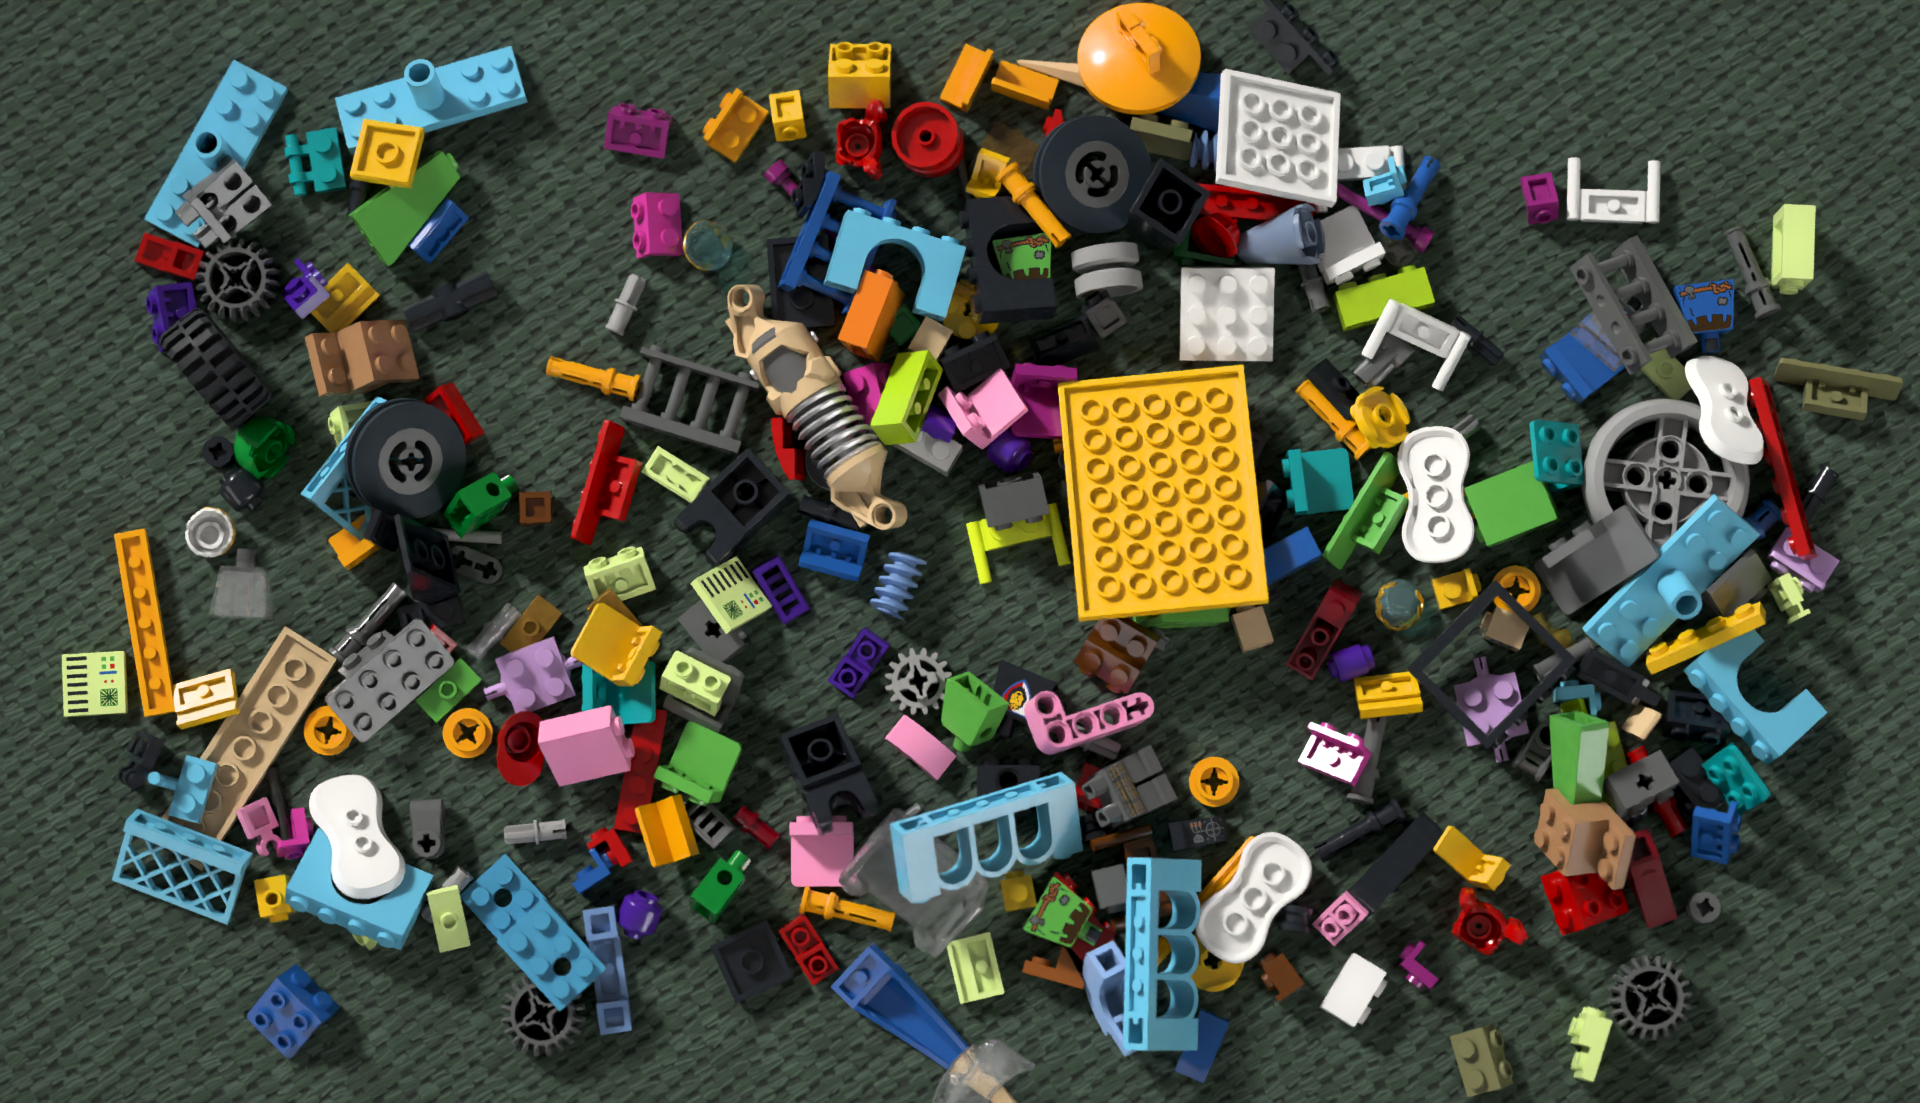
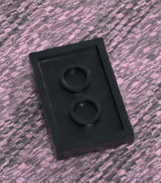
M828 234L817 235L815 241L819 242V246L829 250ZM798 237L766 239L772 320L803 323L807 329L835 327L833 298L803 285L801 287L796 286L794 290L789 292L778 287ZM815 257L812 259L808 258L803 269L807 270V274L824 281L829 263Z

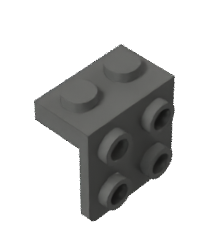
M689 648L686 653L687 656L731 678L730 684L723 695L721 707L716 716H713L671 694L667 695L662 707L689 721L719 733L735 706L745 676L734 666L727 665L704 651Z

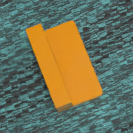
M965 44L940 96V100L968 113L994 59V52L990 49L983 52Z
M1001 60L995 78L993 77L991 82V91L1049 111L1059 80Z
M365 514L351 523L355 529L359 530L366 521ZM344 528L328 540L337 553L338 559L348 570L380 549L365 539L358 540Z
M681 794L635 808L652 867L655 868L678 862L699 854Z

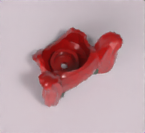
M874 99L868 103L864 119L848 118L840 121L837 126L836 163L862 168L863 172H866L871 179L876 181L883 176L882 164L879 161L883 142L881 129L886 124L888 118L881 100ZM861 145V148L857 150L855 146Z
M1463 887L1461 889L1459 903L1462 911L1458 920L1453 924V930L1451 931L1453 937L1466 942L1483 955L1493 954L1505 937L1518 945L1527 940V931L1520 920L1509 918L1491 904L1478 900L1473 888ZM1481 923V928H1476V924Z

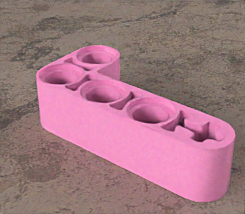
M1042 691L1027 702L1024 714L1036 746L1044 754L1051 755L1136 727L1153 714L1154 702L1149 695L1139 692L1066 716L1057 695L1050 691ZM1038 702L1045 705L1047 714L1040 712L1037 705ZM1131 707H1132L1133 709L1138 708V710H1139V711L1131 712V713L1128 714V715H1127V713H1126V711H1127L1128 709H1130ZM1104 713L1112 717L1113 725L1106 722ZM1077 722L1084 725L1086 734L1081 733L1077 729ZM1049 731L1057 735L1058 744L1050 739Z

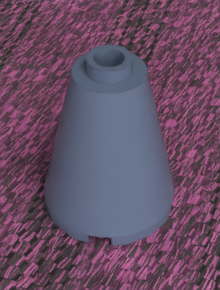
M1308 203L1299 204L1241 233L1239 243L1237 244L1238 257L1247 264L1314 265L1320 263L1322 259L1319 258V254L1325 253V237L1320 219H1314L1310 213L1315 211V209Z

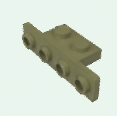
M1781 358L1774 373L1775 381L1804 386L1803 411L1863 421L1867 415L1868 396L1894 401L1897 399L1903 386V378L1864 372L1858 369L1834 367L1828 364L1805 362L1798 359Z

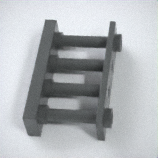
M1638 236L1629 238L1611 252L1613 258L1597 263L1590 252L1569 268L1630 375L1652 360L1649 354L1666 348L1670 357L1675 358L1698 342ZM1620 268L1629 284L1612 290L1604 274ZM1636 295L1641 301L1644 311L1627 316L1619 301ZM1651 322L1659 338L1642 343L1634 328Z
M651 345L650 349L642 347L640 354L643 358L649 359L636 403H632L631 408L623 405L619 416L621 421L738 457L741 454L743 444L737 440L738 435H736V431L749 390L760 393L761 384L756 382L751 374L739 372L738 376L668 355V350L660 346ZM661 363L679 368L665 413L662 412L661 416H656L649 413L650 409L647 406ZM692 372L706 376L708 380L695 421H691L689 426L678 422L679 417H677V413L690 373ZM722 381L738 387L724 431L720 430V434H715L708 431L709 427L706 424L719 383Z

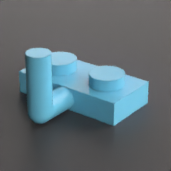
M186 755L179 779L151 772L148 775V781L153 785L175 791L168 815L200 824L218 764Z

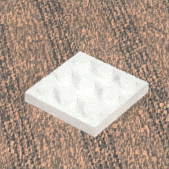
M1181 267L1179 359L1187 361H1273L1275 269L1261 267Z

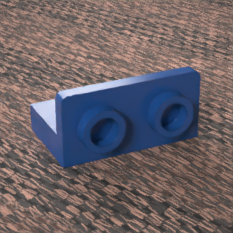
M1731 801L1727 813L1699 806L1695 807L1692 819L1691 856L1728 865L1731 853L1737 854L1741 841V835L1736 834L1739 832L1742 822V815L1737 814L1738 802Z

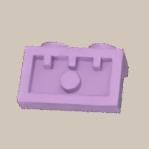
M1786 527L1765 558L1771 562L1770 568L1781 575L1789 572L1791 576L1799 580L1803 590L1812 593L1813 590L1817 593L1822 591L1839 560L1815 544L1817 558L1807 561L1802 560L1791 551L1788 538L1792 536L1790 528Z

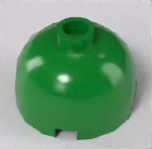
M259 416L251 419L240 427L236 433L234 454L237 462L257 479H261L260 477L262 476L266 479L272 478L281 471L290 457L282 456L289 447V444L292 446L295 444L294 430L290 425L273 417Z

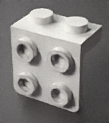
M1350 206L1321 220L1325 237V253L1319 254V258L1322 261L1316 265L1322 277H1324L1327 286L1335 282L1337 285H1341L1354 277L1353 273L1362 269L1367 272L1382 264L1380 260L1383 259L1386 252L1381 242L1375 244L1356 207Z

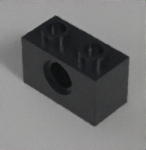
M984 759L983 765H977V797L1003 790L999 780L1005 773L1015 775L1018 780L1017 785L1039 779L1040 765H1034V760L1016 759L1015 765H1002V759Z

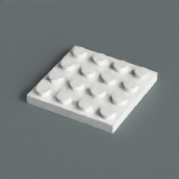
M1225 69L1221 74L1215 183L1332 208L1337 198L1341 93Z

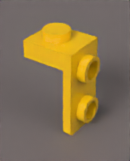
M1454 826L1446 828L1433 848V851L1474 887L1495 891L1496 887L1504 880L1505 873L1511 866L1504 858L1484 854Z

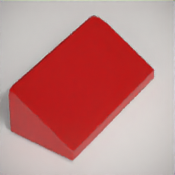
M454 383L441 385L422 400V402L443 411L454 421L461 432L465 446L484 435L485 432Z

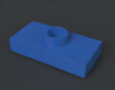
M447 198L413 237L408 246L430 264L469 217L454 202Z

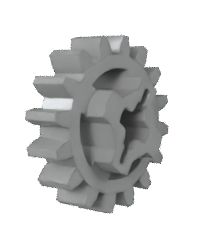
M910 648L909 657L906 658L902 653H899L900 663L890 662L889 665L894 672L885 674V678L891 680L892 684L885 688L886 691H894L895 693L890 698L892 703L898 700L901 701L900 711L905 710L908 706L911 708V715L915 716L917 709H922L923 714L928 715V707L930 706L936 711L939 710L937 701L939 699L944 701L945 680L951 678L952 674L951 672H943V669L947 666L946 661L936 662L938 653L935 652L931 657H928L926 648H923L920 655H916L914 649ZM920 661L932 665L937 672L924 670L921 668ZM909 664L910 671L907 676L898 680L901 670ZM915 668L918 669V674H920L921 678H927L928 682L923 683L922 696L919 690H917L916 685H910V682L915 679ZM940 683L937 693L928 700L927 693L931 686ZM909 691L916 695L917 702L906 699L901 692Z

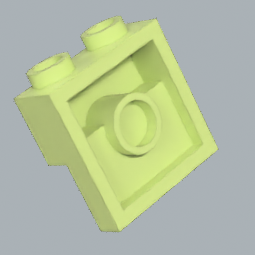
M1583 1007L1579 1017H1573L1568 1030V1035L1572 1036L1571 1044L1582 1047L1580 1052H1575L1571 1063V1070L1575 1071L1574 1078L1594 1082L1612 1024L1611 1020L1605 1019L1606 1012L1591 1007Z

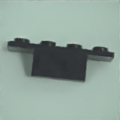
M1262 0L1269 9L1249 30L1288 74L1293 73L1310 55L1330 77L1338 74L1343 69L1339 64V57L1331 49H1326L1321 44L1318 33L1299 19V12L1293 5L1285 3L1283 0Z

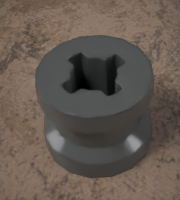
M1699 892L1693 894L1688 899L1686 912L1692 921L1705 924L1714 921L1719 916L1721 904L1714 894Z

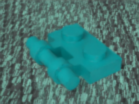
M336 127L306 132L307 145H299L297 134L285 136L287 146L284 148L285 158L289 159L291 174L288 177L290 185L293 186L295 197L307 195L305 184L313 182L317 194L347 189L338 129ZM310 156L312 171L303 172L301 157Z

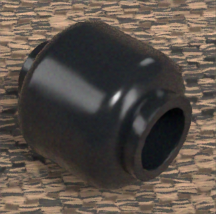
M235 466L219 481L221 484L219 489L220 495L236 512H241L246 508L252 512L264 501L261 495L265 491V484L244 468Z

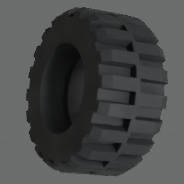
M202 308L191 310L162 333L159 342L200 396L227 426L238 427L270 401L272 393L226 334Z

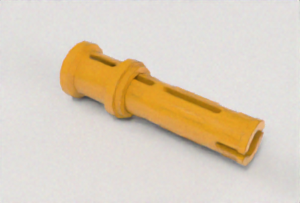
M1017 162L1011 163L996 176L995 180L1006 187L1013 196L1012 201L1014 203H1017V205L1021 204L1054 244L1055 248L1062 246L1071 238V234L1068 233L1037 195L1036 185L1025 178L1019 170V164Z
M550 356L546 367V375L593 386L601 389V392H604L605 395L613 393L629 397V401L632 402L636 401L641 386V375L636 374L634 377L618 373L615 368L602 370L562 360L554 356Z
M1309 379L1297 388L1296 394L1335 432V439L1338 442L1342 441L1355 454L1354 458L1357 461L1371 449L1365 440V436L1358 428L1356 421L1352 418L1347 421Z
M805 885L799 913L803 914L806 911L822 915L825 920H832L833 917L891 932L896 912H889L838 899V895H835L836 893L834 892L825 894L810 889V886Z

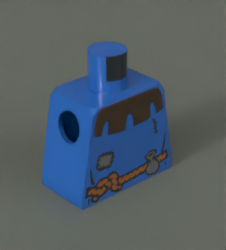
M1734 279L1675 286L1671 290V295L1694 336L1700 337L1702 354L1721 351L1719 334H1727L1733 329Z

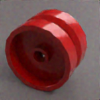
M928 101L914 103L904 109L895 119L891 131L892 146L905 166L916 175L926 178L942 177L953 171L962 160L965 151L964 133L951 112L942 105Z

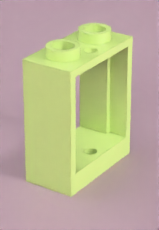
M1784 204L1773 216L1771 288L1780 289L1779 293L1798 294V290H1802L1813 280L1815 205Z

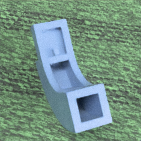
M1113 940L1087 953L1083 962V981L1090 1006L1105 1036L1109 1034L1112 1036L1124 1057L1138 1050L1123 1049L1125 958Z

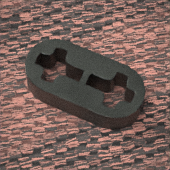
M456 546L451 549L452 556H460L461 552H464V557L468 561L473 562L472 567L461 565L459 569L455 568L457 575L489 586L501 581L504 569L502 564L494 557L464 546ZM490 563H494L493 568L497 571L496 576L490 575L489 579H484L485 574L476 569L478 564L488 567Z

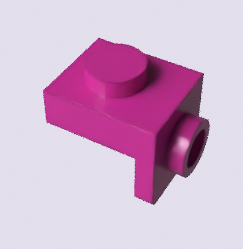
M304 807L291 809L290 821L293 839L277 842V857L285 856L286 859H297L306 852L310 844L309 836H313L314 832L311 817H305Z

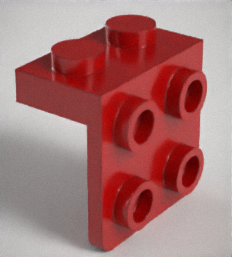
M1557 870L1540 877L1562 936L1627 913L1629 910L1623 890H1612L1597 872L1563 876Z

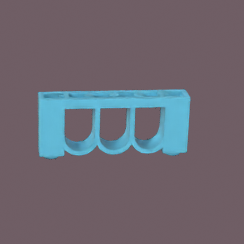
M1062 772L890 824L899 893L912 904L925 903L930 898L941 895L940 887L947 890H957L966 886L974 878L976 871L988 878L999 877L1011 869L1016 859L1026 865H1038L1046 861L1050 856L1054 859H1067L1072 854L1083 851L1075 782ZM1036 806L1039 825L1037 837L1029 846L1018 848L1014 813ZM997 818L998 848L990 858L979 861L974 825ZM957 830L959 844L957 863L947 872L938 873L933 837Z
M1128 858L1123 1038V1049L1198 1050V1019L1193 1017L1197 1011L1199 998L1195 982L1190 977L1195 973L1200 956L1199 945L1191 932L1196 928L1200 917V901L1196 892H1201L1202 860ZM1159 891H1163L1170 897L1173 911L1169 924L1164 928L1158 929ZM1158 935L1164 936L1169 941L1172 953L1168 968L1160 973H1157ZM1157 980H1162L1168 985L1171 996L1170 1006L1161 1017H1156Z

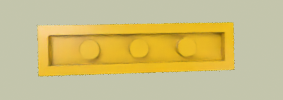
M1761 602L1753 605L1747 603L1738 607L1731 615L1724 618L1718 616L1711 619L1702 628L1697 630L1689 629L1682 632L1673 641L1668 643L1659 642L1647 652L1646 666L1651 675L1765 625L1766 611Z

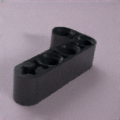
M1422 811L1363 876L1347 890L1369 912L1358 925L1383 903L1436 845L1444 833V830L1425 812Z

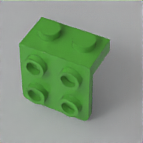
M690 721L683 730L669 765L658 766L654 778L662 781L661 786L669 791L679 793V790L689 794L688 799L698 805L706 806V804L720 802L742 752V745L733 739Z

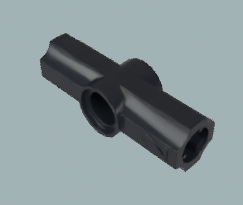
M485 271L458 284L452 282L435 289L431 296L407 305L402 310L412 332L416 333L441 321L449 322L464 316L469 312L470 308L494 299L498 294L488 272Z

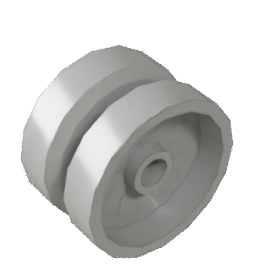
M1132 242L1105 243L1084 247L1072 252V270L1083 274L1074 281L1076 298L1086 299L1090 294L1096 291L1103 292L1106 289L1112 297L1128 295L1142 290L1141 271L1130 268L1139 262L1137 244Z

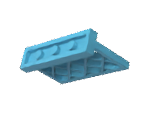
M376 396L360 418L370 409L387 400ZM355 423L300 494L361 541L364 539L363 535L372 514L371 509L373 508L365 503L359 506H349L348 491L353 489L347 482L345 450L348 438L356 425ZM408 455V458H407V459L413 458V459H415V460H417V461H419V462H421V459H422V458H415V457H413V456H411V455ZM395 457L389 458V460H397V461H403V460H404V459H397V458H395ZM342 492L343 508L331 509L325 502L332 493ZM365 510L366 521L357 530L351 525L350 512ZM344 513V519L338 514Z
M136 809L125 822L123 829L125 835L112 881L228 925L233 915L246 868L250 864L253 853ZM133 836L144 839L149 849L137 853L131 843ZM163 848L172 850L178 860L166 865L159 850ZM149 854L153 855L159 866L158 869L151 872L147 871L140 859ZM193 859L201 861L206 872L195 876L188 861ZM134 862L141 876L133 878L122 874L124 866ZM181 865L188 879L177 884L169 869ZM223 870L236 875L233 884L224 887L217 875L218 872ZM163 873L170 887L166 889L156 887L151 877ZM210 876L217 890L206 895L199 880ZM192 884L199 898L195 900L185 898L180 888ZM221 895L226 904L225 913L214 909L209 899Z

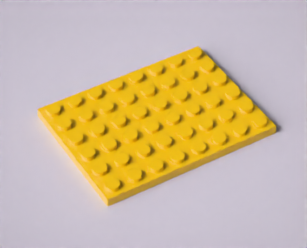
M1244 365L1058 383L1079 622L1269 604Z

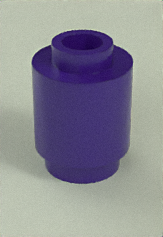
M1358 643L1330 653L1331 660L1327 661L1332 678L1338 677L1340 682L1369 673V669L1375 668L1374 658L1368 644L1360 646Z

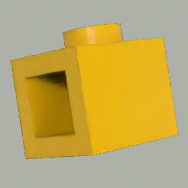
M1024 870L1006 873V879L1000 880L1006 913L1036 907L1031 875L1025 876Z
M284 874L254 880L260 917L269 918L270 923L289 920L288 914L296 913V910L285 903L286 887L290 882L289 875Z

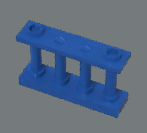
M829 171L824 174L818 196L808 211L778 287L789 292L794 290L796 286L801 287L803 285L842 302L843 305L839 315L845 317L848 314L856 291L851 294L823 285V280L807 274V270L803 269L807 259H812L813 257L830 264L833 252L819 246V242L815 241L819 229L822 231L827 229L836 234L839 233L842 222L830 218V214L827 213L830 202L835 203V201H839L852 208L867 210L872 213V217L883 220V217L896 218L897 211L894 210L897 201L891 198L884 202L883 207L877 206L842 190V186L838 184L841 175ZM879 246L873 248L868 253L859 284L864 271H869Z

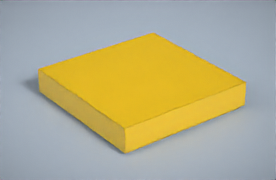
M363 119L350 171L351 179L411 189L425 134L424 129Z

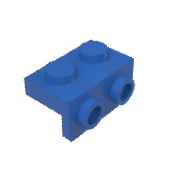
M810 519L798 565L812 571L837 576L841 579L858 581L865 562L870 535Z

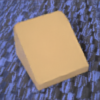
M1637 705L1623 724L1622 730L1638 742L1643 741L1661 719V714L1646 706Z

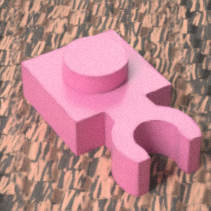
M267 797L236 810L247 839L257 838L256 850L261 857L269 855L266 848L268 841L277 850V842L282 840L279 836L273 834L271 829L279 826Z

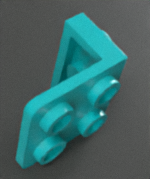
M1538 419L1531 421L1529 427L1535 479L1538 482L1549 483V490L1554 493L1583 486V462L1579 424Z
M1338 448L1301 453L1300 449L1287 451L1286 459H1281L1283 478L1288 477L1290 489L1285 490L1287 508H1292L1293 516L1350 509L1354 503L1349 457L1346 449Z
M647 660L644 665L645 673L642 679L637 684H634V686L618 687L582 664V712L611 705L616 717L620 716L624 725L654 722L656 718L655 663Z
M1733 742L1702 764L1708 778L1723 793L1728 805L1730 806L1731 801L1738 802L1737 814H1743L1765 801L1771 795L1768 788Z

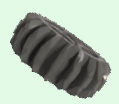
M230 239L227 241V249L225 250L220 244H216L215 247L219 253L214 255L208 251L206 256L210 259V262L201 261L199 263V266L206 270L205 273L200 272L196 274L198 280L205 281L196 286L197 291L206 292L201 296L200 300L204 304L210 302L208 310L211 313L219 309L218 317L221 319L226 318L229 313L230 320L236 322L240 313L242 319L246 322L249 321L250 311L256 317H260L261 314L257 308L262 305L264 309L268 310L270 305L265 301L268 297L272 300L277 298V295L270 291V288L280 287L278 281L271 280V278L280 275L278 269H270L276 261L272 257L266 259L268 251L265 248L257 252L258 244L256 242L250 243L247 248L246 241L240 239L236 247ZM238 257L250 259L247 263L243 262L238 267H231L225 263ZM259 266L261 270V284L258 291H256L252 287L251 280L256 273L254 270ZM220 270L224 274L225 279L220 287L221 291L217 295L215 291V277L217 271ZM230 271L233 275L241 277L248 289H245L242 285L238 286L228 272ZM237 294H246L250 297L249 300L242 303L232 304L225 302L228 298L232 299Z
M1648 955L1642 956V966H1640L1636 958L1630 959L1632 970L1623 964L1619 968L1625 976L1621 977L1617 974L1612 976V979L1619 983L1618 987L1608 986L1607 991L1616 993V998L1607 999V1004L1617 1003L1618 1009L1610 1011V1015L1613 1017L1621 1014L1622 1018L1618 1020L1616 1025L1622 1027L1629 1023L1630 1025L1626 1030L1628 1035H1632L1636 1029H1639L1638 1039L1644 1040L1647 1031H1649L1651 1041H1656L1658 1030L1664 1038H1668L1670 1036L1668 1026L1674 1031H1679L1680 1026L1675 1020L1678 1019L1683 1022L1688 1020V1017L1681 1013V1010H1692L1691 1004L1683 1002L1684 998L1693 997V992H1683L1682 987L1688 986L1690 981L1686 979L1679 982L1677 978L1683 974V970L1677 969L1671 973L1670 971L1674 964L1672 961H1667L1661 967L1662 957L1660 956L1654 958L1653 965H1651ZM1642 972L1658 973L1655 980H1652L1647 987L1631 981ZM1666 979L1674 992L1673 1006L1663 997ZM1651 989H1654L1653 997L1660 1004L1649 1003V1007H1645L1647 999L1640 992L1649 993ZM1626 990L1630 991L1629 993L1634 995L1637 1000L1634 1016L1631 1015L1626 1005ZM1653 1009L1668 1014L1663 1021L1657 1024L1648 1025L1642 1023L1644 1017Z
M522 976V982L525 986L521 988L519 984L513 983L511 987L517 994L515 996L509 993L504 995L505 999L512 1001L511 1006L501 1005L502 1011H510V1017L501 1018V1023L511 1022L512 1027L504 1031L505 1035L508 1036L516 1033L517 1036L511 1043L516 1046L523 1040L525 1043L522 1046V1052L527 1053L531 1045H533L534 1056H540L542 1047H545L547 1056H552V1045H555L559 1052H563L565 1048L561 1041L565 1040L568 1044L573 1045L575 1041L569 1035L572 1031L575 1034H581L582 1032L580 1028L574 1026L575 1021L585 1022L586 1020L583 1016H576L577 1010H584L586 1008L585 1004L575 1005L574 1003L575 1000L582 997V994L578 995L567 1006V1023L564 1029L558 1033L555 1025V1016L559 1012L557 1008L547 1014L548 1023H543V1019H539V1021L534 1019L529 1022L539 1013V1005H543L545 1009L555 1006L552 1003L544 1002L536 990L538 987L533 982L531 983L528 976ZM526 994H528L531 1011L519 1021V1005ZM539 1024L548 1033L550 1039L544 1041L534 1039L527 1035L524 1029Z

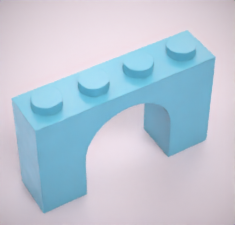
M854 208L853 211L847 210L841 223L823 285L853 294L857 290L868 253L873 248L882 244H898L909 249L916 256L921 267V282L912 313L924 317L928 316L940 322L945 319L966 247L959 245L960 241L953 237L942 236L939 239L930 236V231L921 227L913 226L912 230L900 226L901 222L893 218L883 217V220L871 217V212L861 208Z
M1753 629L1704 651L1683 671L1688 676L1691 684L1706 696L1712 708L1720 712L1727 720L1733 732L1741 736L1749 745L1755 757L1762 760L1765 765H1768L1790 748L1827 711L1807 689L1795 696L1781 710L1775 713L1759 711L1746 702L1737 684L1738 669L1740 664L1764 642L1761 636Z
M318 828L286 887L285 903L298 912L306 911L318 916L325 923H335L345 927L354 935H364L374 939L383 947H393L401 950L428 898L427 892L432 889L433 875L405 864L403 881L383 899L371 904L349 902L343 899L332 885V848L327 835L322 829Z

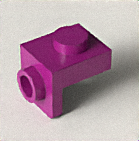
M1418 941L1415 945L1410 942L1399 955L1403 959L1399 966L1408 973L1406 979L1419 990L1423 986L1426 989H1431L1438 981L1433 974L1414 959L1426 945L1422 941Z

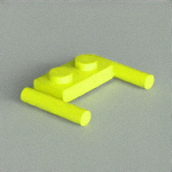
M1057 503L1048 504L1049 514L1043 515V520L1034 523H1025V519L1012 522L1013 527L1004 530H995L994 527L988 528L986 519L966 524L980 584L992 582L986 551L1052 536L1058 566L1071 563Z

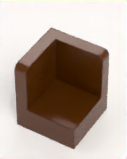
M551 491L519 492L520 524L523 527H530V524H552V502H554V495Z

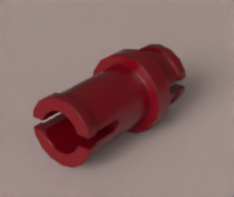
M744 805L732 821L742 827L740 830L744 834L748 832L763 844L766 849H769L780 836V833H777L759 818V813L756 811L754 813L751 812Z

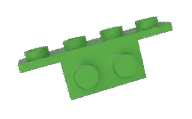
M1385 451L1376 463L1374 470L1360 489L1357 498L1343 517L1340 526L1322 554L1324 559L1339 570L1343 568L1356 545L1380 554L1408 508L1409 500L1405 496L1390 490L1400 474L1397 459L1389 452Z

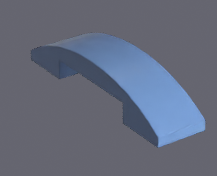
M614 905L582 910L589 948L608 968L594 981L600 1035L632 1031L624 959Z

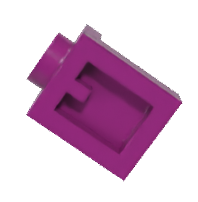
M1551 172L1521 177L1520 185L1527 208L1528 224H1544L1557 220L1559 200Z

